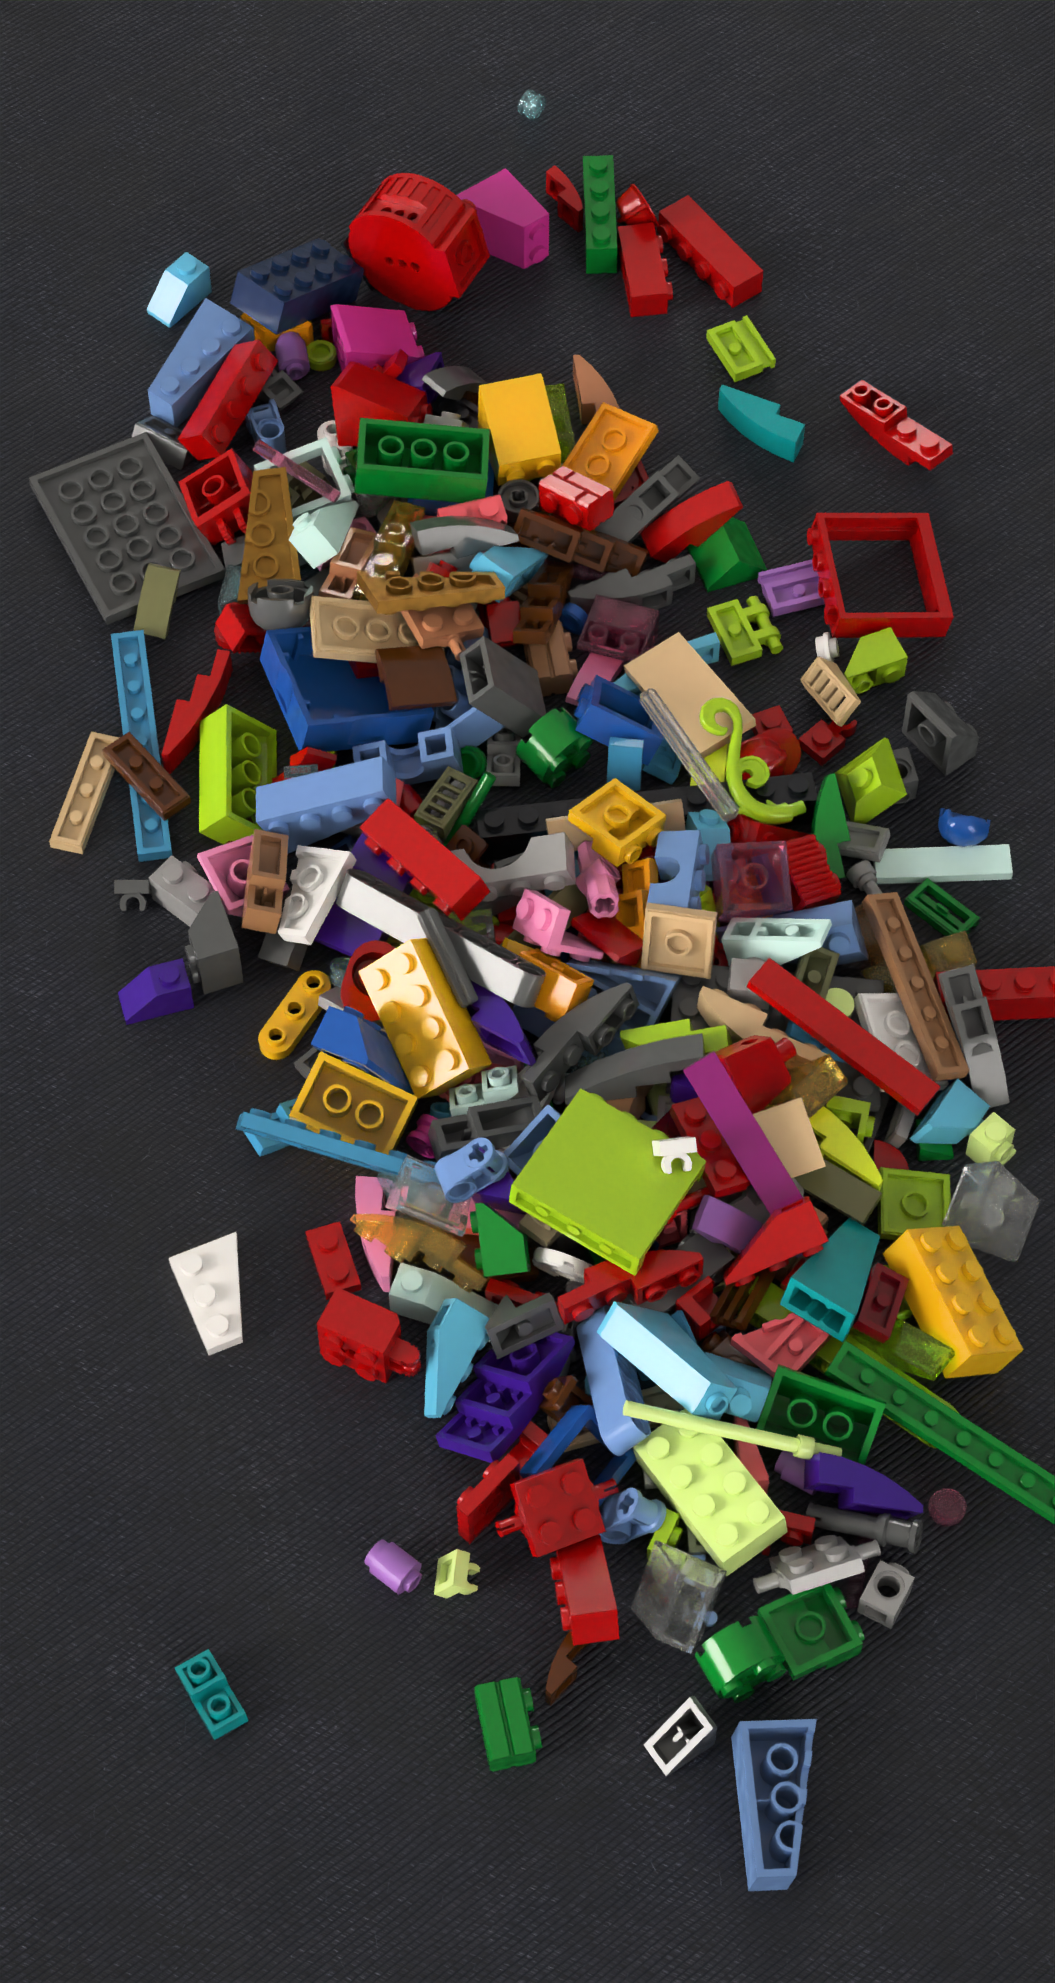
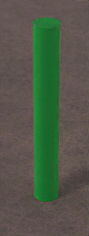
M486 771L483 773L445 839L444 846L448 844L461 825L469 827L496 780L493 774Z

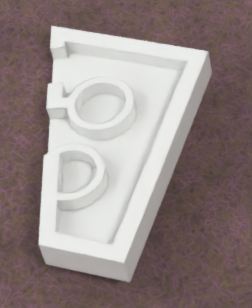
M297 845L295 855L298 858L297 868L292 870L290 881L293 884L291 895L285 899L278 934L284 941L309 945L313 943L339 894L346 871L352 869L357 861L349 851Z
M237 1232L169 1257L170 1266L208 1355L243 1343Z

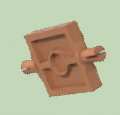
M471 603L461 604L454 608L440 606L429 608L426 611H400L421 649L435 646L449 647L457 661H460L459 654L466 650L463 642L483 637L484 626Z

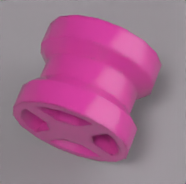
M422 1114L417 1120L416 1130L409 1132L406 1142L415 1152L431 1159L435 1158L428 1132L432 1120L438 1118Z

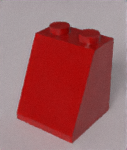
M350 361L331 385L338 446L357 447L360 418L424 423L425 414L432 415V406L427 403L425 391L355 361Z

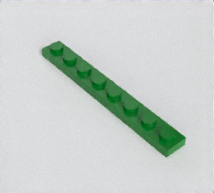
M845 1340L825 1371V1376L844 1388L886 1402L883 1411L885 1415L1055 1525L1054 1475Z

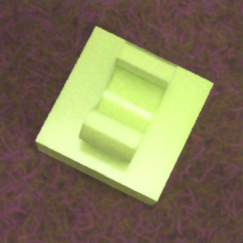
M456 1549L438 1558L434 1595L449 1598L457 1593L469 1595L478 1590V1586L467 1581L468 1575L480 1572V1567L477 1564L469 1563V1552Z

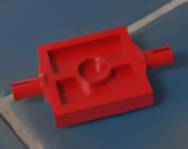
M582 1458L571 1460L512 1482L510 1487L515 1500V1515L495 1522V1527L499 1528L497 1533L500 1537H504L507 1534L520 1530L527 1538L532 1557L538 1558L606 1532L599 1511V1500L617 1494L619 1492L618 1487H612L617 1485V1483L611 1478L594 1485L589 1479Z

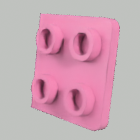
M524 889L522 898L517 904L516 917L512 927L524 935V941L541 946L540 951L546 954L560 957L562 952L570 953L569 956L582 962H589L590 958L602 959L604 954L603 951L578 936L565 932L571 913L569 909L536 890Z

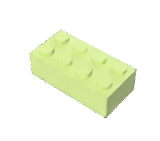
M685 1408L682 1411H680L682 1413L691 1414ZM662 1424L651 1432L647 1438L633 1447L638 1464L676 1513L680 1514V1518L726 1577L788 1532L784 1515L722 1437Z

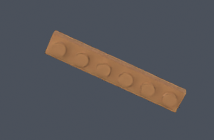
M898 893L867 895L862 901L863 907L933 1081L965 1078L970 1070Z

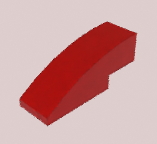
M726 481L675 506L652 522L640 534L647 550H649L650 557L667 563L689 544L699 547L740 511L743 505L732 482Z

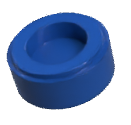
M565 603L559 621L562 622V626L569 632L578 635L583 634L591 624L588 614L574 603Z

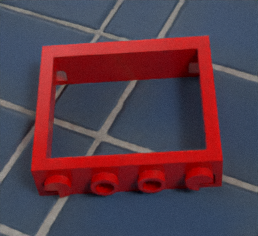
M929 513L816 514L811 528L807 529V543L813 549V570L818 572V593L820 598H824V620L826 625L830 626L832 638H860L889 627L892 628L896 637L946 636L954 616ZM909 540L926 612L846 613L830 541Z

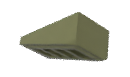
M448 766L414 814V820L424 829L446 839L478 784V780ZM450 779H455L466 786L463 790L449 784ZM444 789L458 795L456 800L443 794ZM438 799L451 805V807L447 809L437 804ZM434 810L443 814L444 817L440 819L430 813Z

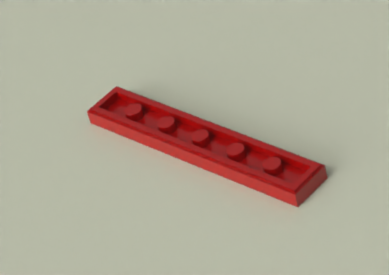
M768 958L749 980L747 988L918 1116L939 1091L941 1086L771 958Z

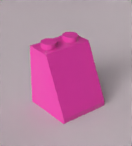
M506 168L456 195L461 200L468 199L476 205L475 209H477V215L485 234L484 238L490 255L522 269L539 263L549 256V213Z
M340 304L330 305L333 345L336 348L341 372L350 361L361 363L370 368H373L378 363L382 366L399 349H402L409 356L406 365L425 357L423 347L421 345L417 346L415 342L417 341L414 322H408L404 310Z

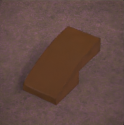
M570 1631L557 1650L548 1674L545 1702L550 1706L576 1679L577 1666L572 1660L587 1645L573 1646Z

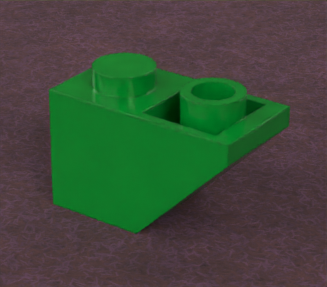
M475 1203L476 1211L470 1212V1220L473 1234L479 1233L480 1248H475L477 1270H483L484 1277L531 1271L527 1234L488 1203Z

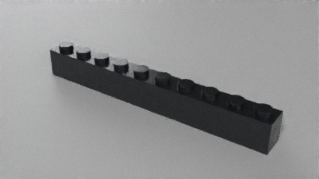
M812 772L769 777L765 785L757 789L746 786L747 780H742L751 796L764 804H767L766 800H770L777 805L784 802L789 805L800 800L804 802L806 813L793 817L791 822L775 826L784 827L812 823L817 801ZM727 782L635 792L649 803L681 799L685 826L688 812H700L704 809L721 812L727 823L736 814L733 812V809L739 807L729 792ZM586 798L478 810L475 815L476 833L489 844L480 858L483 861L504 859L525 852L531 837L547 835L545 819L568 816L569 810Z

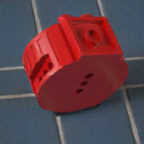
M397 173L385 178L349 225L350 231L341 242L348 256L364 268L363 279L371 291L376 289L389 299L421 311L438 310L445 307L453 297L460 298L490 257L484 238L485 234L479 222L477 209H475L476 205L468 199L461 200L438 182L412 173Z

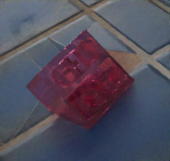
M596 594L578 640L577 649L631 662L653 648L658 636L659 610Z

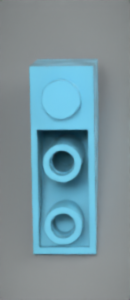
M458 1298L444 1299L427 1331L424 1416L428 1418H441L442 1414L446 1415L451 1410L456 1400V1396L453 1394L459 1383H463L473 1369L471 1361L476 1351L481 1350L489 1340L485 1325L490 1318Z

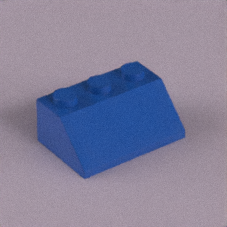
M329 1006L311 1045L319 1051L414 1095L387 1033L381 1031L382 1027L367 1019H363L365 1015L351 1007L345 1006L342 1011Z

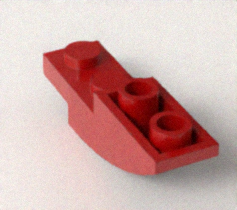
M864 380L859 381L839 396L840 402L859 425L887 451L909 466L916 461L928 470H932L953 454L951 443L907 417L906 406Z
M683 1250L648 1251L645 1255L643 1266L636 1276L608 1260L584 1269V1285L558 1297L560 1317L564 1324L574 1320L576 1322L583 1321L589 1318L595 1310L607 1304L612 1306L614 1301L621 1303L630 1293L637 1305L646 1301L650 1303L658 1301L667 1294V1291L677 1286L687 1287L695 1283L703 1275L704 1258L699 1252Z

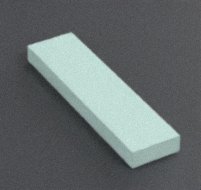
M1009 844L967 847L885 849L880 862L873 861V867L877 872L875 875L877 878L876 884L922 883L926 878L932 882L1010 880L1013 875Z

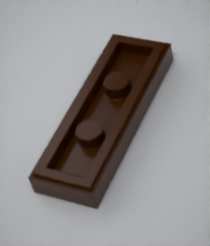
M130 732L102 749L103 756L163 821L191 803L188 793Z

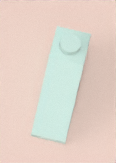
M350 501L323 507L312 514L306 512L294 521V529L289 541L313 569L339 553L359 504L356 501Z
M732 917L721 941L729 967L732 958L748 959L752 957L761 958L764 961L771 958L777 964L782 965L821 948L832 923L831 919Z
M402 1262L389 1292L390 1311L428 1324L433 1322L444 1299L458 1298L488 1318H491L498 1304L435 1272Z

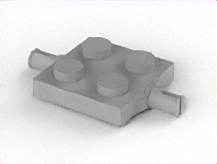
M822 1536L815 1540V1544L803 1548L798 1546L788 1547L781 1550L778 1556L769 1558L772 1573L753 1578L754 1587L758 1594L778 1587L780 1589H788L792 1595L865 1572L862 1560L880 1556V1547L876 1539L858 1546H850L841 1536Z

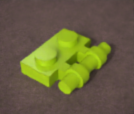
M758 596L749 597L746 601L748 605L746 608H742L738 599L707 608V617L718 636L731 666L762 657L763 649L761 645L763 644L769 647L772 654L780 653L783 650L780 642L781 634L776 626H772L769 620L770 612L767 606L760 602ZM750 622L756 623L759 630L753 631Z

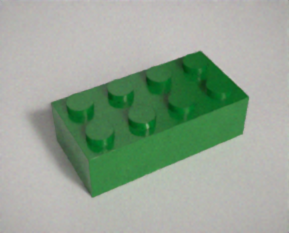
M360 418L354 493L459 503L485 498L488 482L490 429Z

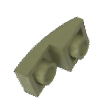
M153 563L148 564L139 599L134 631L144 630L145 635L166 639L169 632L173 604L177 597L181 570Z

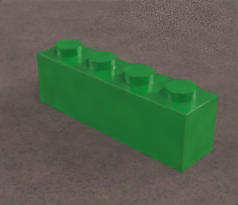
M613 155L583 156L582 185L586 274L617 273V228Z

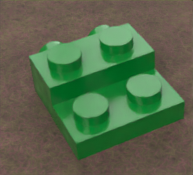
M830 1583L794 1595L788 1594L758 1608V1616L762 1617L785 1656L784 1665L793 1681L824 1666L827 1670L861 1654L862 1641L865 1640L863 1631L855 1619L850 1621L844 1610L846 1608V1601L842 1592L837 1586L832 1588Z

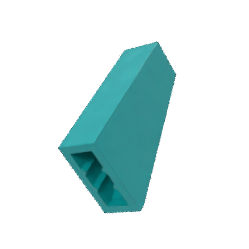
M848 1218L828 1239V1242L822 1245L823 1250L813 1254L791 1276L780 1305L839 1341L844 1342L858 1313L880 1236Z

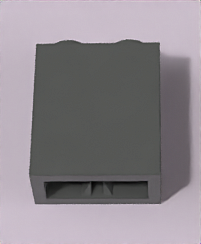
M483 636L459 654L469 704L524 738L530 733L528 730L532 725L546 714L538 672Z

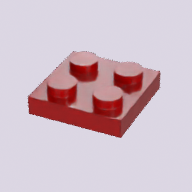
M509 1453L500 1462L498 1460L493 1461L484 1471L482 1476L484 1479L475 1488L472 1486L468 1487L457 1500L458 1533L469 1544L514 1499L510 1483L520 1480V1462Z

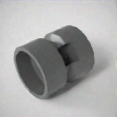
M515 479L501 486L498 494L501 495L507 513V524L516 523L521 508L540 513L539 491L533 483Z

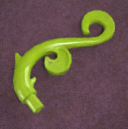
M722 697L708 700L701 707L699 714L700 724L704 730L716 736L726 735L728 728L720 726L715 721V714L719 712L727 713L733 721V730L725 765L729 792L735 803L739 806L733 809V812L770 825L785 824L791 822L793 817L806 813V806L802 800L789 805L786 802L777 805L770 800H766L767 804H764L751 796L743 784L742 773L746 772L751 776L746 781V786L757 789L764 786L770 777L769 768L760 757L751 755L740 758L743 725L741 713L737 705L731 700Z

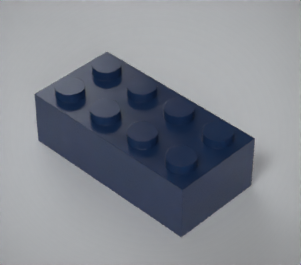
M317 238L239 270L230 303L277 335L330 312V305H346L356 301L364 268L355 263L351 257L343 255L331 247L327 241Z

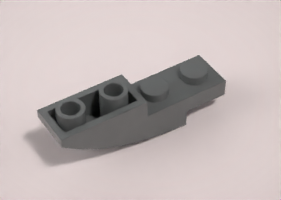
M678 455L662 470L657 471L614 510L612 517L603 523L601 522L594 530L631 543L641 535L640 533L696 485L700 477Z
M688 554L681 558H673L666 564L654 569L644 570L634 577H631L626 568L617 572H610L598 580L578 585L573 590L568 591V602L581 607L588 614L589 618L625 617L657 610L672 604L673 591L695 583L696 562Z
M974 964L939 973L938 978L952 1027L970 1070L965 1076L967 1087L990 1106L989 1108L1010 1103L996 1031L987 998L983 997Z
M626 982L589 998L562 1016L533 1044L538 1058L534 1065L522 1076L530 1096L537 1095L541 1102L548 1093L556 1089L560 1079L567 1070L578 1063L584 1050L596 1056L603 1047L612 1042L615 1033L625 1021L633 1017L639 1006L631 984Z

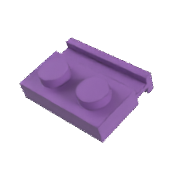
M812 560L758 572L757 581L761 584L762 593L772 617L825 604L824 598H820L818 593L819 576L818 572L813 570Z

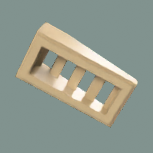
M817 657L800 679L805 689L838 726L842 727L861 703V700L838 665L825 658ZM844 697H846V698L843 700V702L840 704V706L837 708V706H838L839 703L842 701V699H843Z

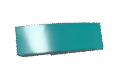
M721 385L719 389L718 410L727 421L756 445L794 463L803 445L805 424L780 416V404Z

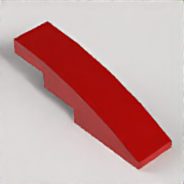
M217 649L211 675L197 674L190 701L176 700L161 754L163 767L169 774L177 768L199 741L200 721L218 709L233 672L231 651Z

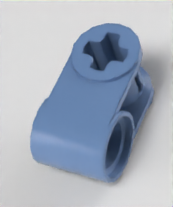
M270 399L268 404L250 408L245 417V422L260 456L268 460L286 453L284 425L275 400Z
M476 1138L456 1152L441 1158L435 1164L434 1170L447 1201L459 1203L470 1199L475 1193L501 1180L508 1172L509 1159L503 1152L495 1150V1146L490 1140ZM478 1148H482L485 1153H482ZM488 1167H491L495 1172H491Z
M633 1487L610 1495L600 1506V1514L606 1532L598 1535L601 1536L603 1542L625 1544L637 1537L654 1533L662 1526L665 1520L666 1506L657 1499L649 1500L643 1497L641 1492Z

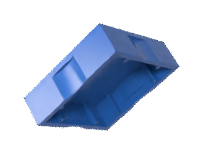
M311 627L266 630L260 662L299 751L307 746L325 752L349 750L354 746L385 740L388 746L418 743V733L430 730L435 714L432 707L390 711L385 683H380L379 676L357 679L348 661L313 658Z

